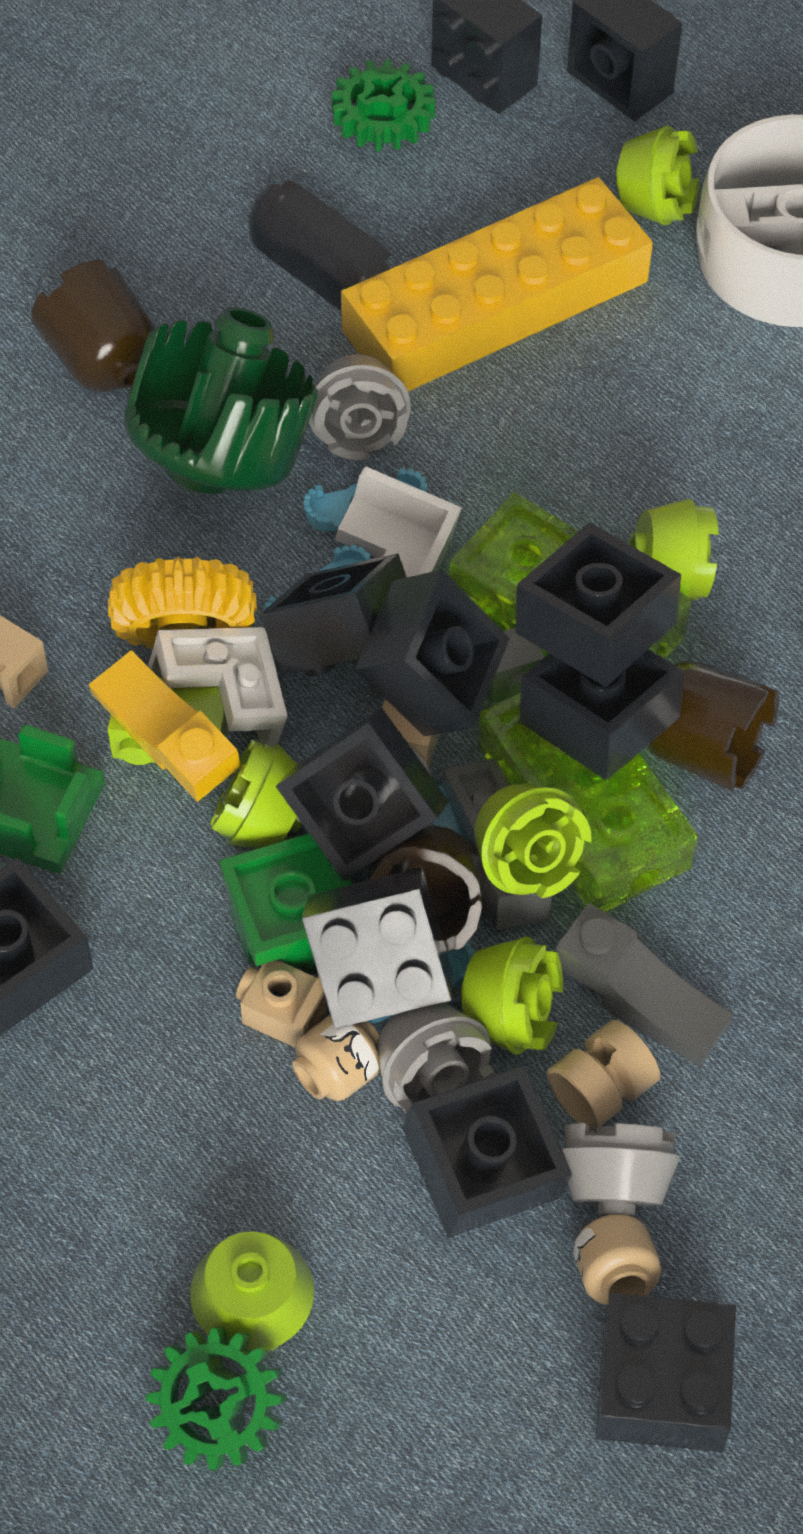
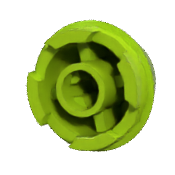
M666 125L625 142L616 168V184L620 201L628 212L665 226L671 224L673 220H684L683 214H692L694 212L699 194L700 178H692L689 154L698 153L695 138L690 131H675L673 127Z
M688 498L644 510L638 519L635 532L631 533L629 545L681 574L679 606H682L686 601L698 600V597H708L717 569V563H710L711 540L709 534L719 535L717 516L713 507L695 505L693 500Z
M251 740L240 757L241 767L237 769L226 792L223 791L218 800L209 825H212V830L227 838V845L258 849L284 841L289 831L296 834L302 826V822L275 787L298 763L278 743L271 747L267 744Z
M526 784L510 785L494 793L480 809L474 828L480 858L489 880L504 892L514 895L536 893L540 898H547L559 893L576 879L580 870L575 865L582 855L584 841L591 844L592 840L589 823L573 797L559 789Z
M522 937L477 950L468 963L461 985L463 1013L486 1028L492 1044L515 1055L522 1054L526 1049L545 1050L549 1046L558 1026V1022L548 1021L553 991L563 992V973L558 953L555 951H545L546 945L536 944L530 937Z
M241 1232L226 1238L214 1246L202 1258L192 1278L190 1301L194 1316L207 1335H209L211 1328L224 1326L227 1342H230L236 1333L245 1331L249 1333V1342L246 1349L253 1351L266 1345L272 1351L291 1339L306 1322L313 1306L314 1282L308 1264L302 1255L290 1244L262 1232Z

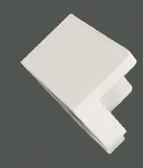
M364 467L358 479L354 498L338 528L335 540L348 546L355 544L358 548L364 547L365 552H369L371 556L376 558L399 553L407 577L437 571L451 543L462 507L371 468Z
M264 627L158 630L148 667L158 677L162 678L169 688L218 686L229 731L257 730L261 744L273 747L278 743L287 719V712L268 636Z

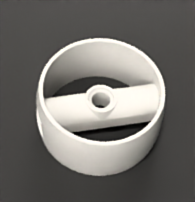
M781 115L765 118L741 128L726 139L715 153L704 179L696 226L699 264L705 279L716 294L734 309L747 316L770 324L790 327H803V115Z

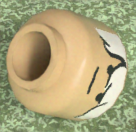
M329 1015L296 1041L295 1055L297 1059L292 1062L293 1070L304 1088L315 1098L321 1100L327 1097L333 1101H342L350 1097L380 1072L377 1048L380 1035L369 1021L335 1029L332 1016Z
M609 1214L597 1218L586 1225L576 1237L573 1248L575 1261L587 1294L596 1302L607 1305L609 1293L648 1296L658 1284L661 1275L659 1257L648 1228L638 1218L626 1214Z

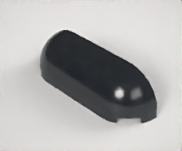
M291 180L285 181L282 185L272 184L268 186L258 196L252 207L249 217V234L254 245L263 254L339 310H341L342 290L390 269L385 260L391 255L380 243L305 188Z

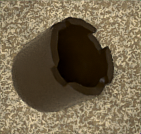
M98 259L82 262L65 270L60 274V278L64 282L61 286L55 289L49 297L46 296L44 291L37 296L31 309V322L70 374L84 388L106 392L132 387L147 335L156 329L153 322L116 267L108 268L103 260Z
M687 660L674 664L685 671L680 718L653 740L647 748L660 759L732 791L735 787L739 789L744 788L754 775L765 753V749L756 746L764 724L772 727L775 726L780 703L779 691L762 683L701 662Z
M429 824L379 857L369 880L422 867L446 952L452 949L458 950L462 948L477 930L483 905L484 879L481 861L469 841L450 828Z

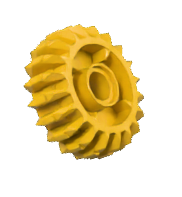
M179 556L171 560L157 558L153 563L140 562L135 565V568H126L121 571L120 575L112 579V587H110L108 599V617H111V629L116 631V636L123 640H128V643L134 646L144 645L149 650L154 647L158 630L252 627V624L255 623L254 611H257L256 593L253 592V581L250 580L249 573L239 570L238 566L234 564L222 565V562L218 559L206 561L201 560L199 556L193 559H182Z

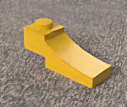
M132 650L88 684L91 694L162 770L166 768L197 802L241 767L238 750L201 710L197 712L181 699Z

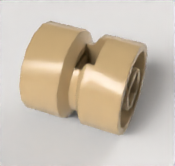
M619 1020L609 1021L587 1038L584 1042L585 1051L573 1049L546 1071L547 1081L558 1102L577 1123L589 1124V1131H596V1127H601L623 1109L622 1099L633 1102L660 1080L659 1067L647 1045L629 1026Z

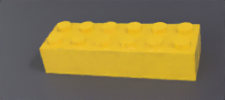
M597 177L342 290V332L360 355L371 356L382 362L404 384L409 392L648 282L653 241L600 177Z

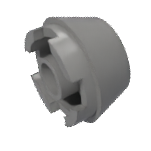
M355 354L344 356L333 361L325 368L316 384L318 397L309 424L316 436L328 445L329 451L342 458L364 460L370 458L369 452L381 449L391 441L393 446H395L406 431L411 410L410 396L404 384L382 362L367 355Z
M444 1002L395 1014L380 1033L377 1048L383 1089L386 1097L394 1105L402 1108L407 1115L412 1103L494 1076V1070L489 1064L490 1050L492 1048L490 1036L486 1028L478 1021Z
M586 1123L565 1126V1143L561 1151L572 1174L568 1186L574 1202L599 1205L598 1215L603 1216L626 1214L635 1217V1207L662 1206L680 1160V1156L675 1154V1132H663L661 1127L616 1123V1126L596 1127V1131H589V1124Z

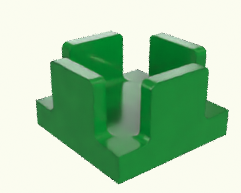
M22 725L18 733L20 744L2 738L0 740V854L13 859L18 858L22 862L61 874L105 785L104 772L80 764L77 761L75 745L71 739L29 725Z
M309 833L219 860L220 873L229 895L232 922L248 964L254 963L255 966L281 959L282 963L307 974L318 972L302 920L308 895L352 885L350 878L345 881L341 878Z

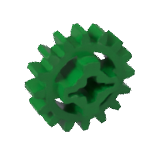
M386 59L383 67H376L369 60L366 61V70L362 72L352 66L349 68V79L339 77L337 79V90L332 91L334 126H342V137L344 139L356 135L357 146L360 148L370 141L374 142L376 151L381 152L384 143H391L395 150H400L401 140L406 139L415 144L418 142V131L424 133L430 131V120L435 118L434 87L432 84H425V74L423 72L410 75V64L407 63L400 66L399 69L392 68L391 59ZM413 104V108L409 111V105Z
M224 1326L211 1328L207 1343L198 1330L185 1334L187 1351L177 1344L168 1346L164 1352L167 1359L171 1362V1366H157L151 1370L150 1375L161 1382L162 1386L161 1390L146 1394V1402L160 1405L162 1413L155 1416L149 1423L151 1428L168 1427L171 1433L166 1438L163 1447L166 1450H170L180 1444L186 1447L184 1463L189 1466L196 1463L203 1454H206L209 1470H217L223 1467L226 1453L235 1467L248 1461L246 1445L258 1453L265 1450L269 1443L261 1431L263 1429L276 1430L282 1426L283 1421L277 1415L271 1413L272 1406L287 1401V1394L273 1391L271 1384L272 1381L278 1379L283 1374L282 1368L266 1370L262 1362L266 1359L270 1349L266 1345L253 1351L246 1349L249 1342V1333L245 1331L236 1333L230 1342H227ZM216 1355L231 1358L239 1363L247 1373L241 1375L225 1368L222 1358H217ZM186 1371L190 1382L183 1399L178 1401L179 1385ZM235 1386L238 1387V1392L228 1396V1400L220 1405L212 1407L206 1405L199 1409L195 1407L197 1402L206 1399V1395L214 1390L221 1388L227 1390ZM255 1394L254 1414L250 1423L244 1429L247 1423L243 1413L250 1396ZM192 1421L207 1428L212 1440L196 1433L187 1422Z

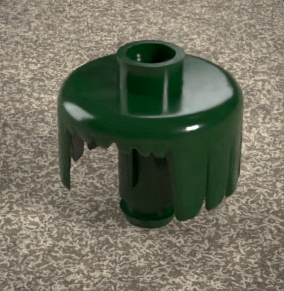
M229 307L214 320V324L219 330L212 332L211 323L197 322L191 329L186 341L187 322L184 320L174 322L168 333L167 323L156 327L154 331L147 335L124 411V426L131 442L146 457L166 469L168 476L174 482L200 493L218 494L226 489L237 491L261 490L276 486L285 480L295 465L318 397V389L311 375H308L306 379L305 368L299 361H294L287 377L288 354L277 347H274L271 352L268 350L266 345L274 342L271 322L257 312L240 307Z

